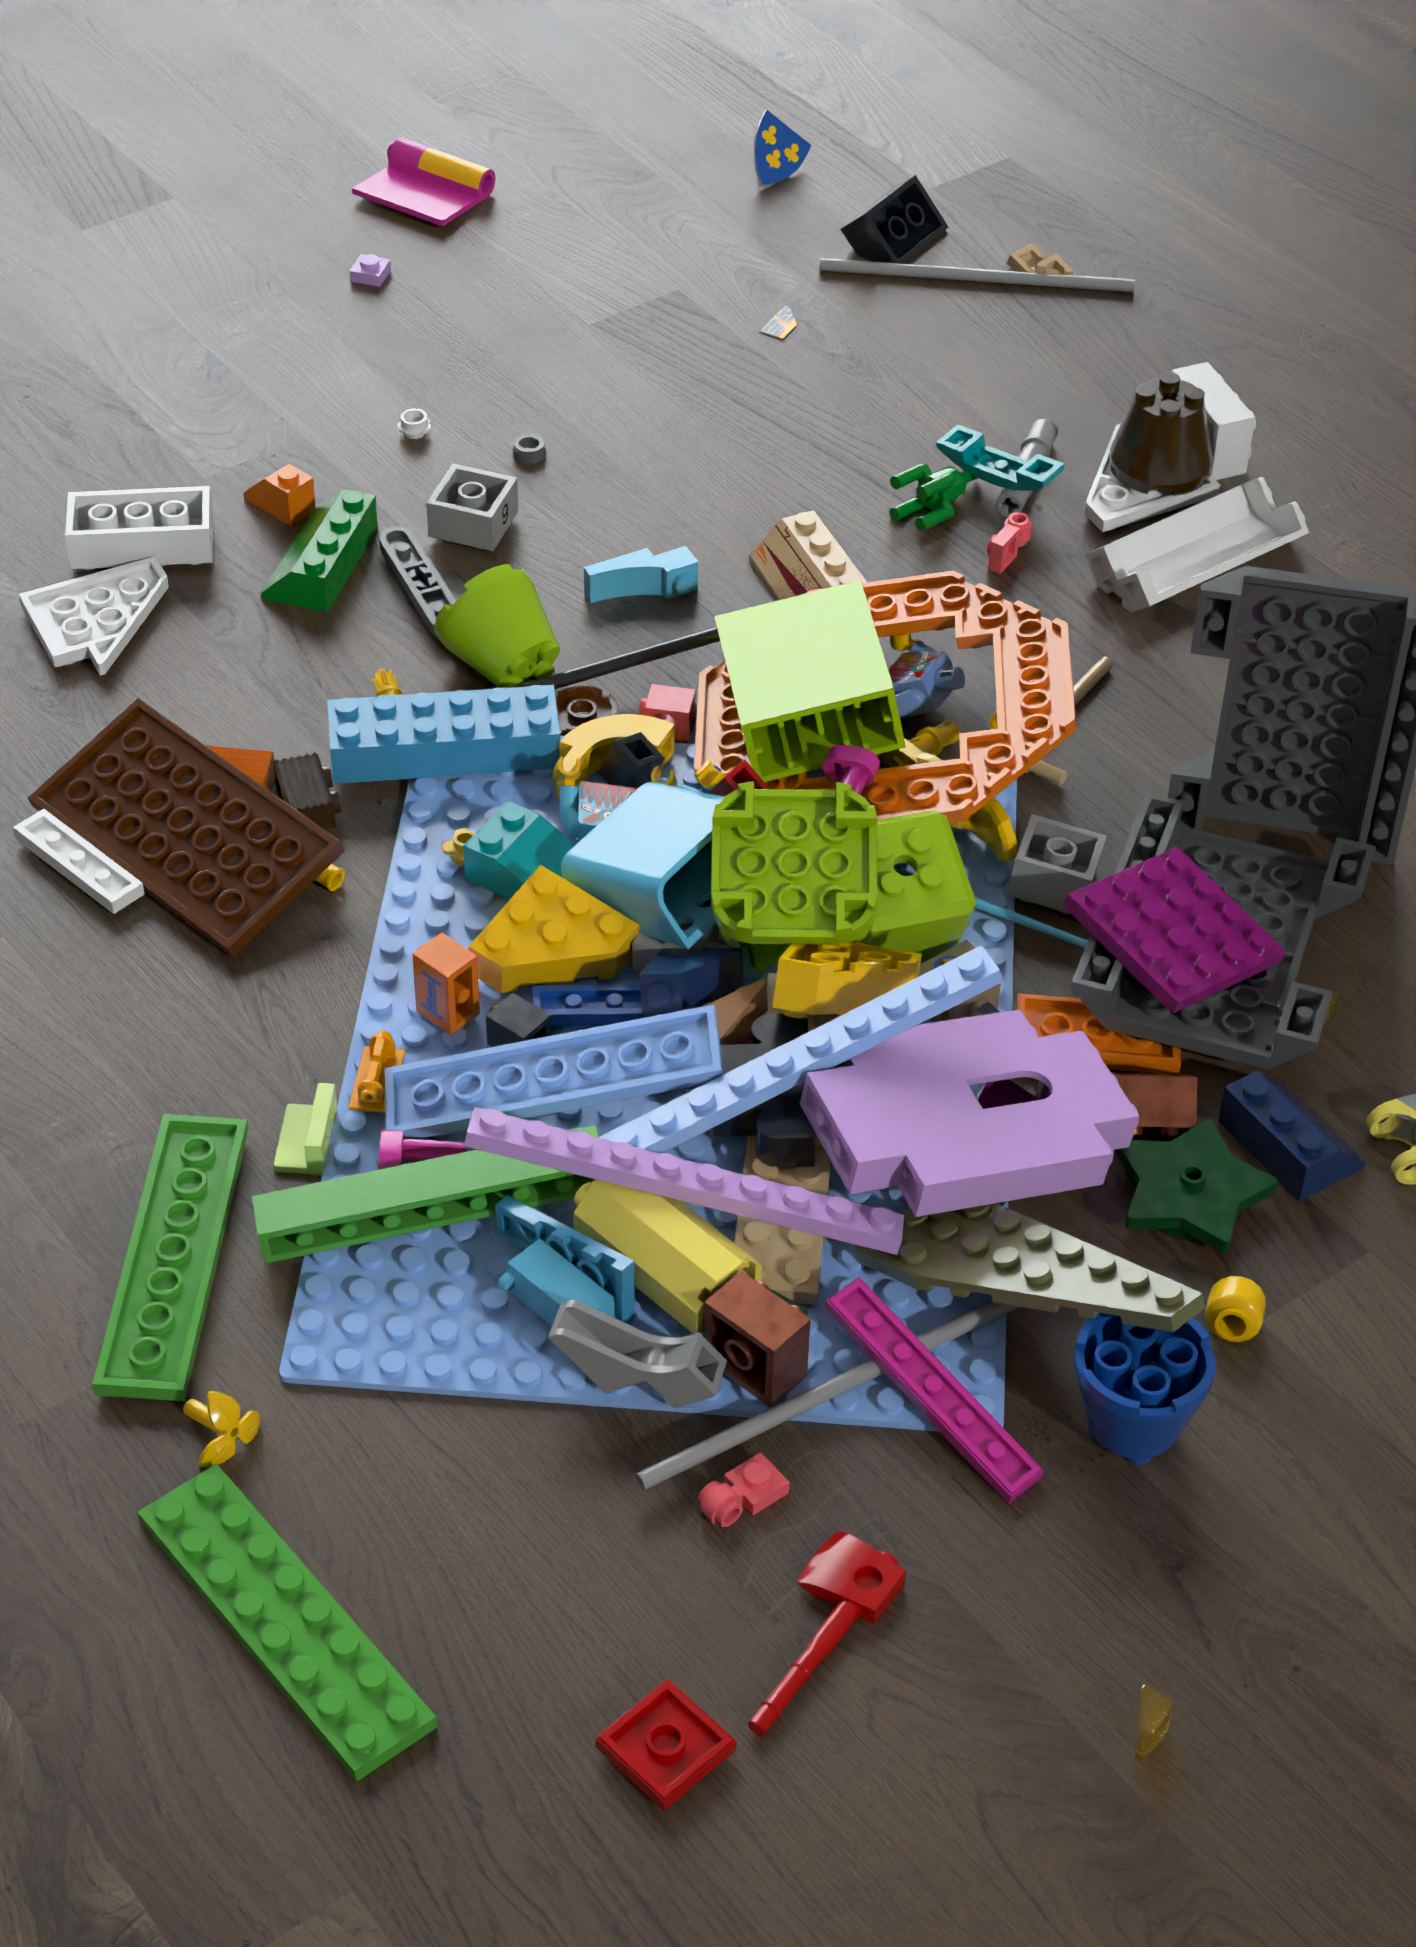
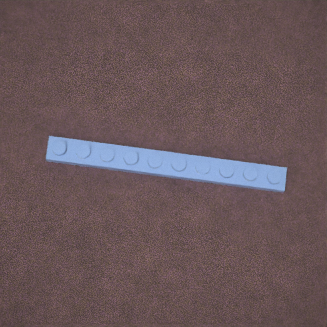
M981 945L617 1127L599 1138L613 1142H625L637 1148L664 1153L805 1082L808 1072L831 1069L1004 982L1001 971Z

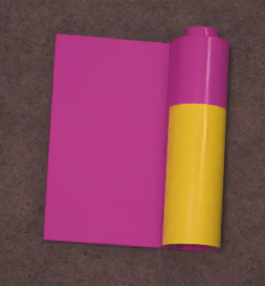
M400 137L388 147V167L353 187L352 194L444 226L489 197L494 189L496 177L492 169Z

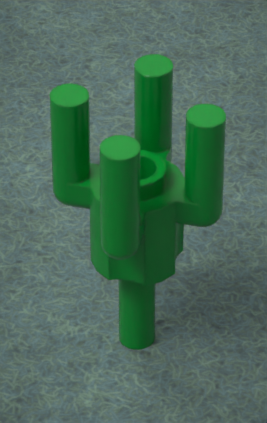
M920 463L890 478V484L894 489L904 487L916 480L919 483L916 489L917 495L891 508L889 515L891 519L898 521L924 507L935 509L916 519V528L919 531H924L954 515V508L950 502L956 500L959 495L964 494L966 484L977 479V477L965 470L959 472L953 466H947L932 473L927 464Z

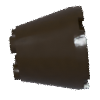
M1164 372L1160 374L1159 378L1151 379L1138 385L1110 449L1111 472L1115 478L1125 486L1148 494L1149 489L1172 491L1173 495L1177 496L1190 493L1202 487L1210 477L1213 463L1204 401L1205 392L1193 384L1181 380L1180 376L1174 372Z

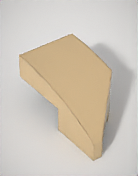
M1033 244L1011 253L1007 264L1017 272L1072 275L1074 271L1057 254L1047 258Z

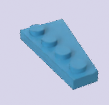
M509 1195L495 1205L496 1231L499 1236L520 1252L538 1239H541L614 1297L616 1319L626 1324L634 1319V1260Z

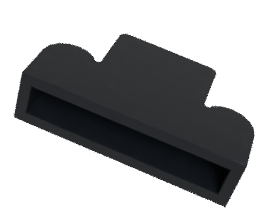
M771 1013L758 1017L752 1023L751 1044L721 1045L724 1074L808 1033V1017L793 1018L783 1013ZM805 1082L710 1129L712 1136H756L757 1158L768 1166L815 1167V1131L800 1106Z

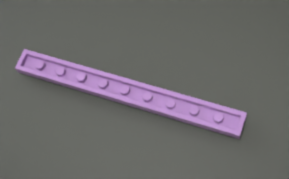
M474 1107L466 1133L465 1147L895 1255L898 1254L902 1242L904 1215L892 1212L887 1208H875L851 1202L843 1197H831L811 1192L800 1186H788L764 1180L756 1175H744L720 1169L712 1164H700L680 1159L669 1153H657L634 1147L625 1142H613L590 1136L585 1132H573L549 1126L541 1121H529L509 1116L498 1110Z

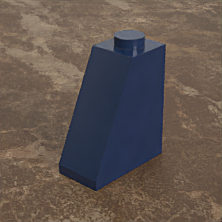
M662 948L639 974L642 1014H667L698 1008L743 987L742 948Z

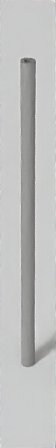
M820 258L819 271L1120 292H1134L1135 288L1134 279Z
M990 1301L917 1338L929 1350H932L1019 1306ZM870 1359L636 1473L637 1484L643 1491L884 1372Z

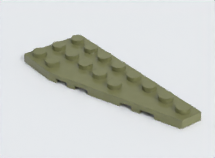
M997 1203L915 1217L911 1208H908L902 1213L904 1215L903 1234L897 1255L859 1245L854 1247L858 1262L916 1290L930 1292L934 1286L950 1288L952 1296L967 1298L971 1292L991 1295L992 1301L995 1303L1055 1313L1062 1306L1077 1309L1079 1317L1095 1319L1099 1313L1120 1316L1122 1324L1169 1332L1176 1331L1205 1309L1203 1293Z

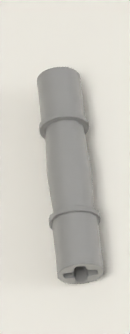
M1047 419L1036 420L1027 438L1021 444V452L1018 457L1029 461L1036 454H1040L1049 458L1052 445L1058 435L1056 425ZM1002 488L996 500L997 511L1005 517H1009L1010 514L1015 512H1022L1033 490L1019 491Z

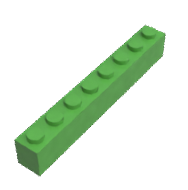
M596 1125L569 1130L585 1132L590 1136L599 1138ZM472 1150L252 1196L257 1234L266 1264L495 1216V1205L507 1195L532 1208L574 1199L576 1192L582 1185L587 1182H593L595 1179L481 1150Z

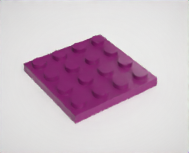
M1178 847L1073 891L1067 895L1063 906L1172 1014L1281 963L1286 953L1270 934L1261 928L1243 908L1236 904L1216 882L1211 880Z

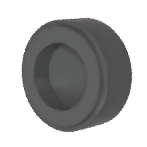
M525 434L517 437L512 443L513 458L523 464L541 462L546 457L545 440L534 434Z

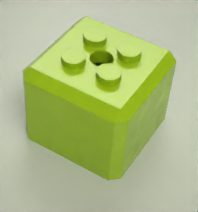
M936 810L877 820L878 900L875 919L868 929L867 936L862 940L852 942L922 954L921 962L927 961L963 942L977 903L947 816ZM898 863L909 864L915 873L910 876L900 875L895 871L894 865Z

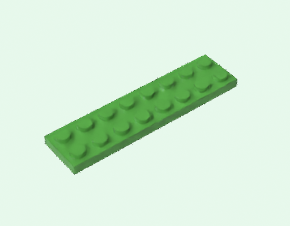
M163 1114L92 1383L94 1395L185 1401L248 1136L247 1119Z
M215 1464L137 1512L139 1523L355 1782L437 1728L436 1715L218 1464Z

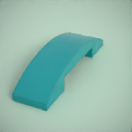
M958 424L936 442L937 448L963 470L990 484L1011 490L1031 491L1044 488L1065 469L1064 463L1040 454H1036L1028 461L985 445L983 433Z

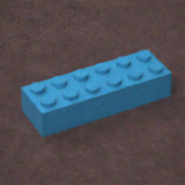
M554 685L327 700L333 784L554 769L560 758L559 742L561 738Z

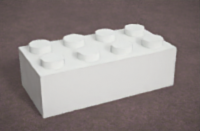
M210 486L68 492L65 539L70 569L92 570L95 568L118 567L154 556L161 566L213 563L214 518Z

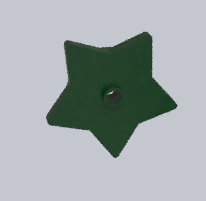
M1211 1119L1203 1121L1171 1142L1131 1140L1129 1147L1117 1149L1119 1160L1136 1186L1125 1225L1130 1230L1158 1229L1175 1238L1200 1240L1222 1253H1227L1238 1213L1276 1192L1278 1179L1232 1157Z

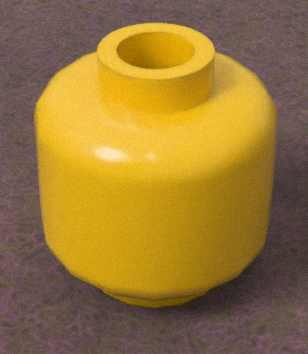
M1229 1276L1214 1284L1209 1293L1205 1310L1206 1323L1210 1331L1218 1338L1228 1342H1243L1257 1335L1262 1327L1266 1310V1297L1261 1287L1253 1280L1242 1276Z

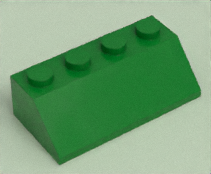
M342 489L314 509L263 588L261 599L328 612L378 530L376 495Z

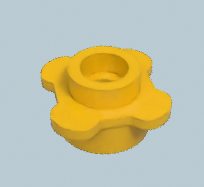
M466 828L457 829L454 832V837L442 844V851L450 855L451 860L455 864L464 866L463 845L475 833Z

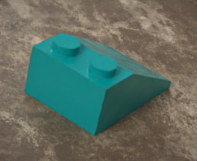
M507 800L463 845L465 880L510 900L540 865L562 877L560 871L562 859L575 844L540 814Z

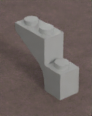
M568 1300L560 1304L548 1336L605 1394L647 1381L674 1409L716 1396L727 1362L700 1333L676 1338L655 1336L576 1300Z

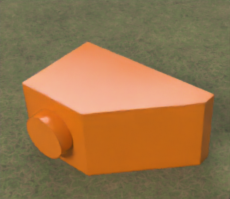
M291 464L280 468L243 492L245 500L290 527L308 517L316 509L313 477Z

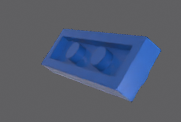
M640 984L532 986V1004L551 1015V1026H605L656 1016V1014H642Z

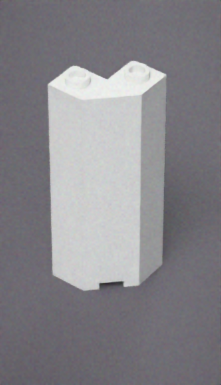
M1259 477L1086 553L1085 556L1098 587L1107 594L1114 592L1122 599V606L1131 613L1156 604L1309 533L1298 503L1293 501L1276 508L1270 488L1267 486L1265 479Z

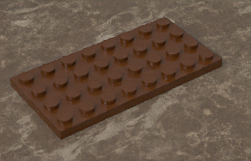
M140 698L131 703L27 797L32 807L38 811L45 809L141 881L147 894L232 958L345 851L341 841Z

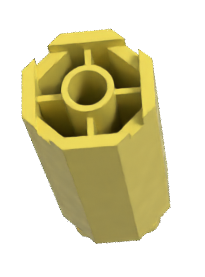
M597 1179L582 1185L575 1194L574 1203L578 1206L573 1212L574 1230L634 1260V1286L692 1334L700 1333L703 1336L705 1301L740 1271H743L756 1281H761L762 1265L680 1200Z

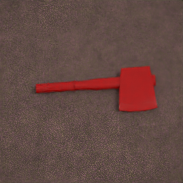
M839 1530L827 1539L813 1554L804 1567L797 1583L835 1608L815 1632L804 1652L795 1663H791L789 1671L765 1701L760 1703V1708L748 1722V1727L753 1733L763 1736L776 1719H780V1713L804 1682L810 1680V1675L814 1669L834 1649L858 1617L872 1624H875L905 1585L906 1571L898 1566V1561L893 1555L883 1550L877 1551L857 1537Z

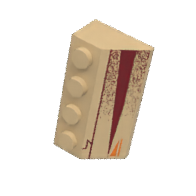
M814 510L782 518L749 554L750 563L777 601L806 594L810 590L830 588L859 580L862 583H867Z

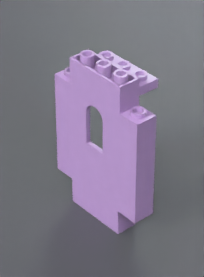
M1021 1010L916 1025L831 1069L808 1072L800 1100V1106L849 1194L898 1186L915 1217L1103 1185L1109 1165L1112 1163L1114 1150L1130 1146L1135 1128L1139 1122L1136 1107L1130 1103L1119 1086L1117 1078L1111 1074L1101 1059L1098 1049L1092 1045L1083 1030L1038 1037L1036 1029L1029 1024ZM1018 1077H1031L1039 1080L1035 1096L1041 1100L983 1109L968 1085Z

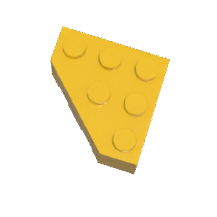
M540 865L469 945L468 950L477 956L478 979L500 993L518 991L520 986L542 984V986L574 984L575 979L597 976L598 981L614 979L632 959V942L639 933L640 924Z
M857 942L836 945L792 943L779 958L772 1008L783 1009L784 1015L793 1018H807L808 1014L843 1015L919 977L922 954Z

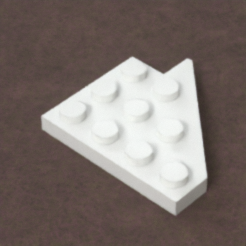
M1120 424L1115 427L1087 497L1084 514L1102 532L1210 499L1219 495L1220 484L1210 475L1202 487L1190 493L1174 496L1172 491L1149 489L1148 494L1125 486L1111 472L1110 449L1120 427Z
M154 556L19 594V599L25 615L55 668L90 658L101 676L106 674L169 588L165 571Z

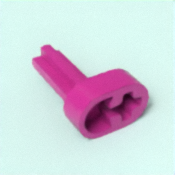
M834 745L829 749L822 769L830 779L850 784L853 791L861 794L863 787L871 784L880 767V761L868 749L849 745Z
M381 1130L378 1170L400 1166L402 1162L414 1163L466 1152L467 1147L464 1146V1142L403 1139V1131Z

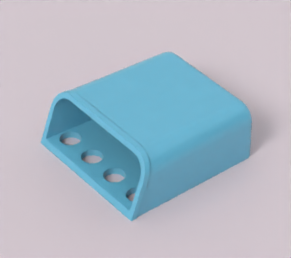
M656 782L643 784L565 854L560 868L562 878L640 924V933L689 949L716 924L712 907L703 908L700 906L705 901L711 899L712 816L715 804H719L724 796ZM693 923L687 930L682 931L680 928L682 924Z

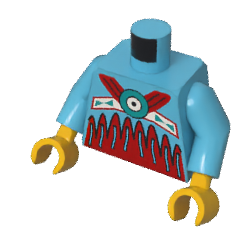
M563 756L558 760V773L561 779L564 780V786H560L559 815L569 835L578 838V842L638 789L580 781L579 787L575 786V780L581 775L580 759L576 756V768L570 772L563 769ZM657 766L651 772L652 782L660 783L658 781L661 777V769ZM673 770L670 771V778L661 784L677 786V779Z

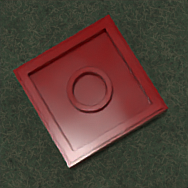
M668 1678L595 1737V1747L663 1811L668 1809L734 1753L737 1741Z

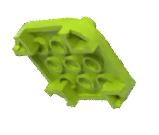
M754 781L738 784L737 790L726 795L719 804H715L712 816L711 907L714 921L719 926L721 935L726 939L751 944L797 943L836 945L864 939L868 934V929L874 922L878 900V818L875 805L871 806L865 797L853 791L852 785L836 782V790L754 789Z

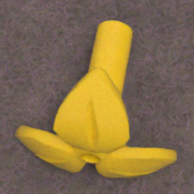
M208 1391L207 1406L196 1399L188 1400L183 1408L184 1414L218 1434V1437L212 1440L202 1452L198 1461L199 1466L212 1467L215 1464L219 1465L230 1459L235 1454V1439L237 1437L245 1444L251 1442L260 1427V1413L248 1411L239 1420L240 1405L231 1396L217 1391Z

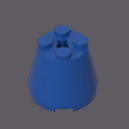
M1099 1313L1095 1319L1088 1318L1084 1323L1076 1342L1074 1365L1088 1419V1431L1104 1448L1116 1455L1127 1458L1131 1463L1141 1465L1148 1463L1152 1457L1166 1452L1176 1442L1209 1394L1217 1366L1209 1343L1210 1336L1195 1318L1190 1319L1174 1332L1122 1324L1120 1316Z

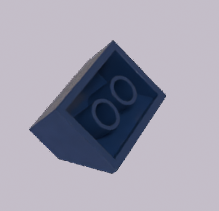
M1255 1071L1224 1087L1218 1121L1299 1202L1365 1168L1366 1162L1283 1082L1262 1072Z

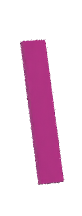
M860 1277L826 1300L824 1309L1008 1504L1042 1478L1044 1470Z

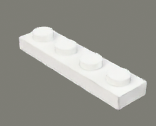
M45 809L13 827L16 840L113 914L145 895L141 881Z

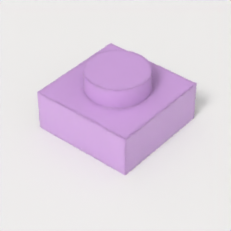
M361 254L350 269V282L380 287L391 271L390 259L380 258L372 254Z

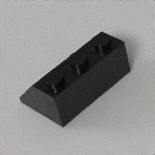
M916 175L891 189L840 230L857 256L872 262L904 264L949 228Z

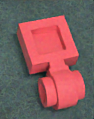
M1021 512L1010 514L1004 522V528L990 538L987 545V554H989L988 570L1001 574L1017 557L1018 547L1026 545L1030 540L1032 522L1029 520L1028 515Z
M760 1452L724 1474V1483L720 1484L718 1481H712L707 1484L698 1495L700 1510L713 1524L728 1527L741 1516L743 1507L754 1516L787 1495L790 1482Z

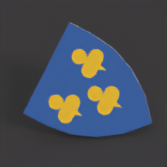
M768 110L764 111L754 137V165L760 186L775 184L790 177L799 169L811 147L810 143Z

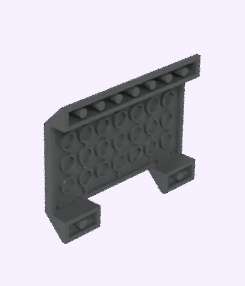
M1243 566L1202 584L1190 653L1230 660L1215 749L1172 769L1168 798L1184 801L1180 826L1202 831L1204 817L1354 838L1356 842L1376 846L1372 862L1394 865L1416 768V593L1407 587L1252 566Z
M1146 792L1115 873L1178 847L1211 880L1216 882L1236 904L1243 908L1261 928L1270 934L1286 953L1281 963L1172 1014L1090 934L1073 977L1071 989L1105 1029L1163 1043L1168 1046L1203 1053L1208 1056L1243 1063L1248 1066L1269 1070L1316 1050L1333 991L1296 982L1314 921L1361 899L1376 846L1337 837L1330 861L1180 826L1184 801Z

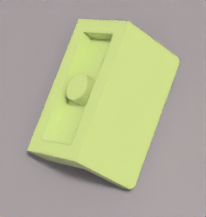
M318 1083L313 1105H287L274 1159V1170L276 1172L322 1175L337 1110L335 1084Z

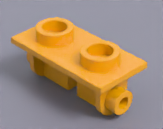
M378 1031L370 1038L369 1046H364L349 1103V1110L386 1113L385 1068L403 1065L406 1053L404 1049H395L392 1035L387 1031Z

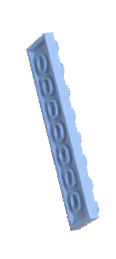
M713 1004L385 1068L386 1130L403 1131V1139H421L468 1130L474 1107L498 1110L509 1116L526 1119L704 1085L724 1075L718 1016L715 1006Z

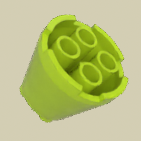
M504 564L482 572L464 584L467 591L451 607L444 605L440 610L434 626L436 636L445 648L498 688H510L535 679L551 676L554 673L553 663L559 655L560 646L533 581L523 568L521 570L513 569L509 564Z

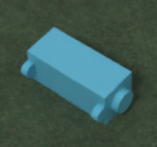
M538 1239L507 1262L508 1271L498 1281L500 1288L505 1292L509 1291L551 1326L554 1323L560 1304L568 1300L579 1301L615 1318L614 1297L541 1239Z

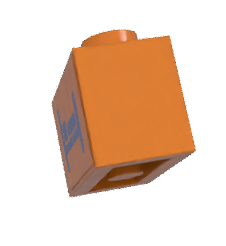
M443 932L429 942L419 946L412 953L416 1012L449 1035H452L480 1014L477 956Z

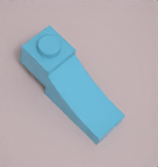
M686 546L655 556L648 548L584 567V596L590 603L633 595L664 596L666 600L698 590L699 562Z

